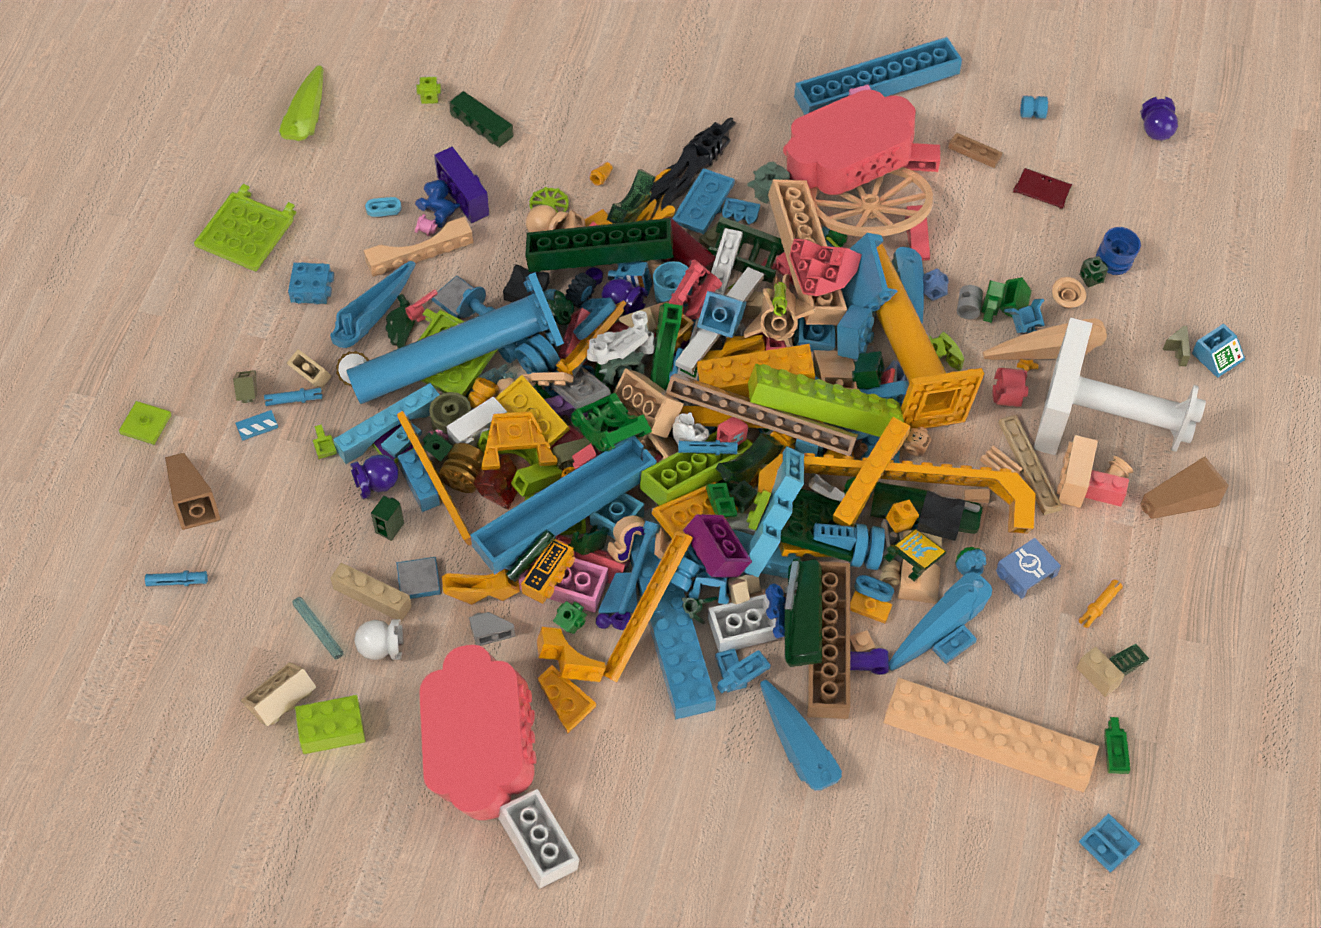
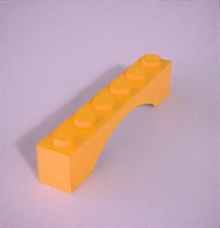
M892 417L833 514L834 522L841 526H854L884 470L909 435V425Z

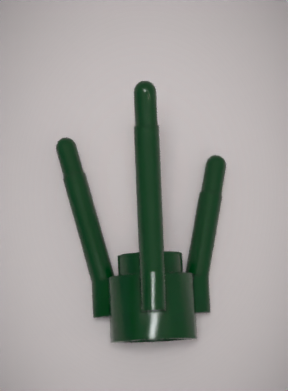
M688 594L687 597L682 599L684 602L683 609L686 613L690 614V618L705 624V621L697 616L696 613L701 611L702 604L718 600V597L698 599L689 598Z

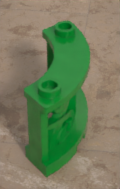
M616 392L584 407L575 409L572 413L574 426L578 427L585 438L601 451H610L615 448L614 444L633 436L642 437L652 432L644 414L641 416H630L627 414L628 410L622 404ZM605 405L601 411L598 409V407ZM588 411H592L596 415H594L593 413H588L589 419L591 420H586L583 414ZM604 423L608 426L619 427V429L610 433L607 430L601 432Z

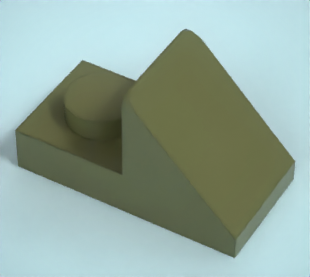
M1187 326L1181 327L1171 335L1163 347L1164 351H1175V358L1178 359L1179 366H1187L1191 356Z

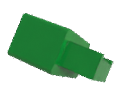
M992 280L989 281L981 310L984 313L983 321L992 323L993 316H997L1006 284Z

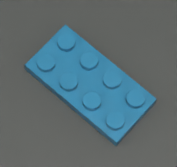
M703 168L672 219L681 227L705 234L734 186L735 179Z

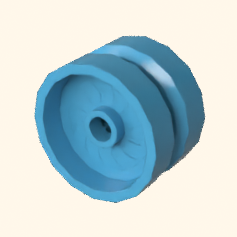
M538 333L528 338L527 344L522 343L514 350L518 362L527 374L548 373V371L553 372L558 368L556 364L560 361L557 352L548 340Z
M856 523L854 527L856 528L857 539L853 546V558L848 563L852 567L859 568L864 562L866 569L878 570L884 550L885 530L883 527L873 526L868 533V528L865 524Z

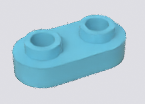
M396 197L376 198L367 201L365 208L367 214L372 217L396 215L401 211V202Z

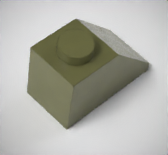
M256 370L237 372L233 378L236 401L241 400L242 403L253 402V399L257 397Z

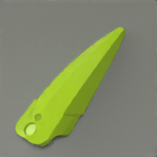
M316 66L297 90L279 129L282 138L301 141L305 140L309 135H314L322 97V66Z

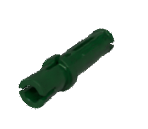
M546 529L523 556L518 557V561L506 573L507 576L516 582L523 572L532 567L531 564L556 538L554 534Z

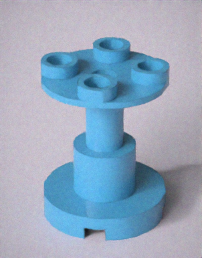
M479 286L472 290L469 288L463 293V299L456 312L462 318H467L475 312L483 315L495 310V308L492 306L486 307L483 304L486 290Z

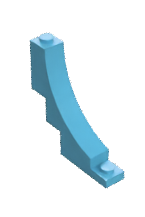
M787 446L783 451V462L777 471L768 504L746 549L752 563L743 572L755 577H759L781 542V530L792 514V502L804 484V454Z

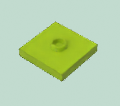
M136 401L120 427L119 433L155 445L171 417V412Z

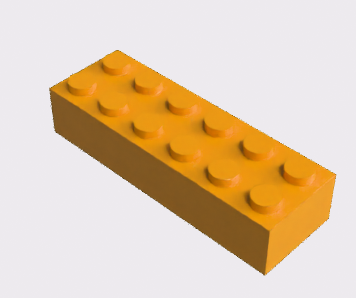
M810 344L697 361L700 382L750 398L748 381L755 364H765L774 369H784L792 374H802L808 378L815 379Z

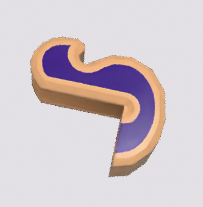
M627 516L616 523L613 530L616 542L608 544V552L618 563H624L630 559L635 534L645 535L643 533L645 521L641 517Z

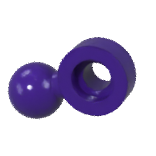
M628 611L625 614L616 612L612 617L606 613H601L596 617L595 622L601 629H606L613 625L615 629L624 630L631 615Z

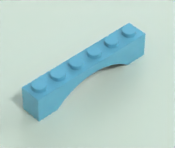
M431 383L427 384L334 438L333 441L337 453L345 464L350 463L363 455L384 433L401 424L397 417L399 412L403 411L409 420L430 416L431 402L440 394Z

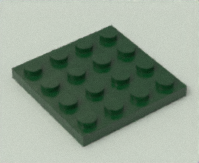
M800 489L792 502V514L781 530V542L848 562L853 558V548L850 551L814 540L815 523L839 525L833 521V514L841 501Z

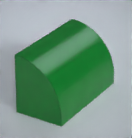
M1023 277L1009 279L1005 283L1006 286L1000 310L1010 317L1012 315L1005 313V309L1014 308L1019 311V309L1027 307L1029 304L1032 290Z

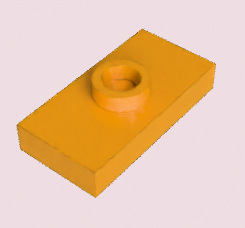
M855 591L850 602V611L886 624L893 604L876 600Z

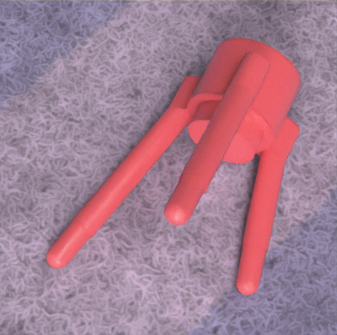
M436 289L405 308L410 320L416 319L417 322L425 320L426 316H422L425 311L422 305L438 294Z

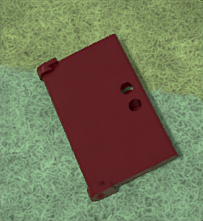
M1024 168L1018 183L1013 188V193L1031 197L1063 210L1072 184Z

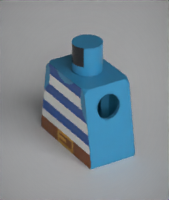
M647 262L620 263L617 271L609 270V281L616 278L626 279L634 287L641 286L647 289L649 295L652 280Z

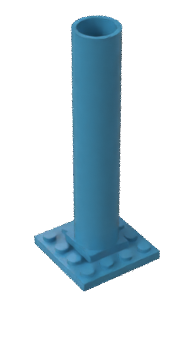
M536 273L526 276V281L523 282L527 292L531 291L532 295L347 369L349 380L359 403L364 404L544 330H547L545 337L553 346L564 344Z

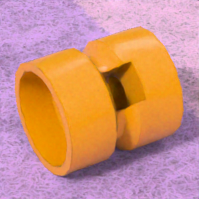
M477 377L472 387L474 391L470 392L467 398L470 406L476 408L488 399L495 397L499 389L498 385L485 378Z

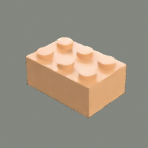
M1075 435L1073 442L1068 443L1063 458L1064 465L1060 472V483L1056 494L1059 495L1060 503L1081 508L1089 487L1098 440Z

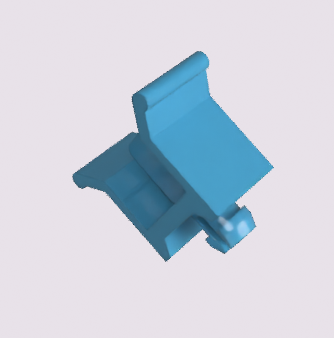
M1034 299L1031 306L1021 308L1019 311L1014 308L1004 310L1005 313L1012 315L1017 333H1031L1037 331L1035 327L1045 326L1040 310L1044 299Z

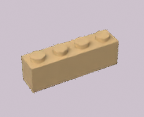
M342 562L330 577L334 590L393 619H401V622L412 607L408 594Z

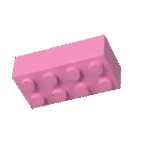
M540 555L531 564L532 567L534 566ZM575 558L573 565L566 569L563 580L555 585L554 592L549 599L561 603L566 601L573 603L576 601L584 607V610L595 613L608 582V568ZM532 567L529 570L523 572V574L519 577V585L521 591V583L523 582L529 571L532 569Z

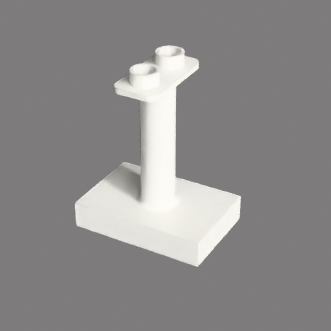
M1070 317L1056 360L1034 450L1056 455L1072 404L1170 429L1174 437L1171 451L1174 452L1177 451L1181 441L1191 443L1196 422L1200 423L1206 400L1197 398L1199 386L1193 385L1188 399L1179 403L1081 377L1080 371L1093 323Z

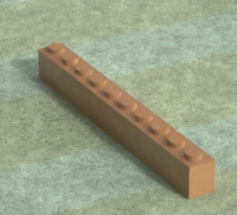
M676 373L671 376L666 391L667 395L847 456H851L858 434L807 417L751 403L748 397Z

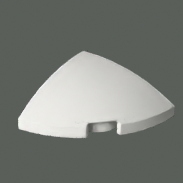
M811 474L809 478L810 488L823 496L842 501L845 496L844 493L828 484L817 474Z

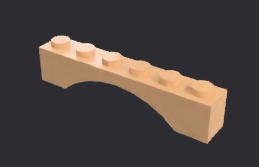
M461 217L447 222L437 235L422 243L405 247L378 245L363 251L367 266L374 277L398 269L409 261L417 263L433 258L436 255L468 246L473 243V235L465 217Z

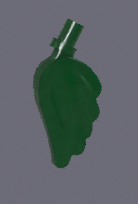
M403 294L397 297L400 307L392 310L386 316L387 324L385 326L391 344L397 345L398 349L406 345L408 336L415 324V320H410L405 308L410 306V302L406 300Z

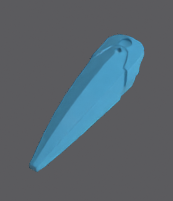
M900 247L893 254L892 264L923 323L924 271L922 258L916 250L909 247Z
M409 261L403 264L375 286L350 302L349 305L339 310L336 315L335 329L330 335L332 343L341 348H348L362 339L399 296L416 266L415 262Z
M966 573L951 586L898 648L889 661V670L893 671L930 650L935 644L977 616L984 609L992 595L991 585L985 578L978 573Z
M767 679L761 681V690L774 727L788 760L793 764L799 779L806 782L815 791H821L838 783L842 777V771L831 752L825 748L810 725L786 697Z

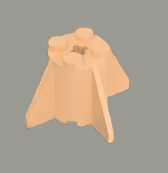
M763 289L765 296L762 300L761 313L744 331V337L763 332L768 338H774L776 341L784 340L787 347H792V336L797 328L798 319L815 313V309L813 306L797 299L790 290L786 289V312L784 315L782 313V316H777L774 313V305H772L775 290Z

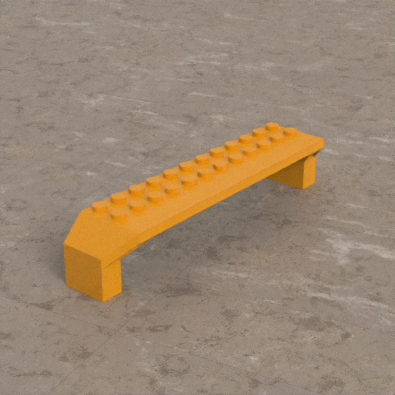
M804 453V473L856 477L867 458L854 460L855 457L843 456V459H838L834 455L815 457L813 453ZM783 454L777 456L759 472L757 493H762L763 489L772 492L777 471L783 462ZM891 460L880 479L989 488L1009 505L1008 532L1028 534L1034 529L1036 493L1018 473L1012 472L1011 469L1002 468L1000 471H992L991 467H980V470L972 469V466L968 465L953 468L951 464H941L940 467L933 466V463L929 462L914 465L912 461L894 463V460Z

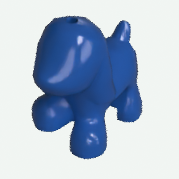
M434 180L424 185V191L428 198H419L415 201V204L421 211L430 209L435 212L434 216L436 218L434 220H436L437 227L442 228L447 218L453 214L455 209L460 207V204L444 199L449 193L448 185L444 180Z

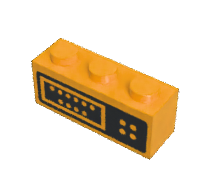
M554 539L543 551L521 583L522 594L542 604L547 598L549 599L554 592L555 585L563 580L566 569L570 568L575 561L573 548Z

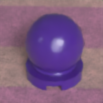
M1154 97L1142 104L1140 114L1148 137L1158 141L1170 139L1178 128V118L1175 114L1173 100L1169 97H1165V99Z
M616 278L610 280L603 287L601 295L602 298H611L615 304L624 300L626 305L623 307L622 315L625 316L644 309L646 304L643 303L644 296H648V290L641 286L634 287L626 279Z
M385 455L371 456L364 461L363 465H360L358 461L350 464L355 485L361 489L362 493L360 496L362 500L371 497V491L377 493L388 491L395 485L398 479L396 463Z

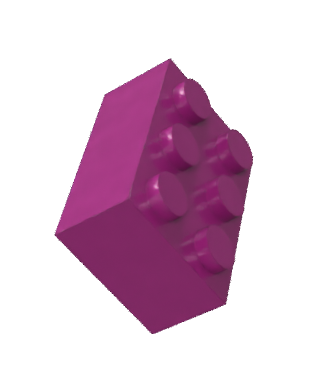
M696 514L683 529L685 534L693 537L691 544L711 577H739L752 563V560L724 515Z

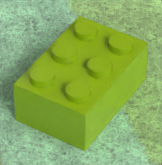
M357 695L295 707L299 742L303 755L366 742Z

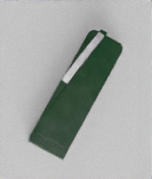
M878 482L875 485L870 517L886 519L893 504L910 500L919 514L914 523L918 525L927 490ZM936 493V494H938V495H940V496H942V497L951 498V499H957V498H953V497H950V496H947V495H943V494H940V493ZM971 501L965 502L958 532L976 534L978 532L983 510L981 504Z
M799 558L793 559L792 564L788 567V591L785 604V661L790 667L822 663V567L817 560L801 561ZM796 582H798L796 594H794Z

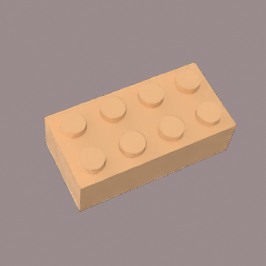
M625 368L613 392H616L620 401L628 410V415L641 416L644 414L652 430L651 433L664 438L668 437L675 419L684 405L675 397L667 395L663 388L645 375Z

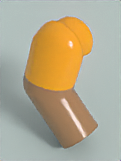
M861 443L856 449H853L851 456L859 459L868 450L867 445Z

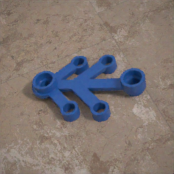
M772 583L765 591L766 597L770 601L766 614L771 620L777 618L773 634L777 639L785 636L784 607L786 598L783 596V589L777 584Z

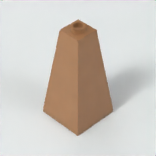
M180 453L165 457L172 501L182 530L220 521L221 518L212 489L186 454Z
M1203 457L1144 494L1140 505L1143 512L1148 514L1151 519L1219 506L1229 485L1209 460Z

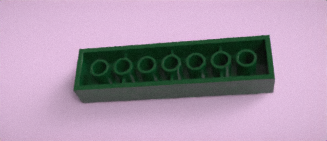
M670 218L528 232L526 234L525 250L528 271L541 272L673 258Z

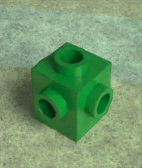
M566 601L557 609L558 614L553 619V622L568 633L575 634L585 624V618L588 614L582 611L584 607L576 601L573 603Z

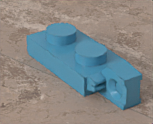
M757 650L727 669L726 673L722 676L724 679L718 682L717 689L721 694L730 688L734 691L770 669L771 664Z

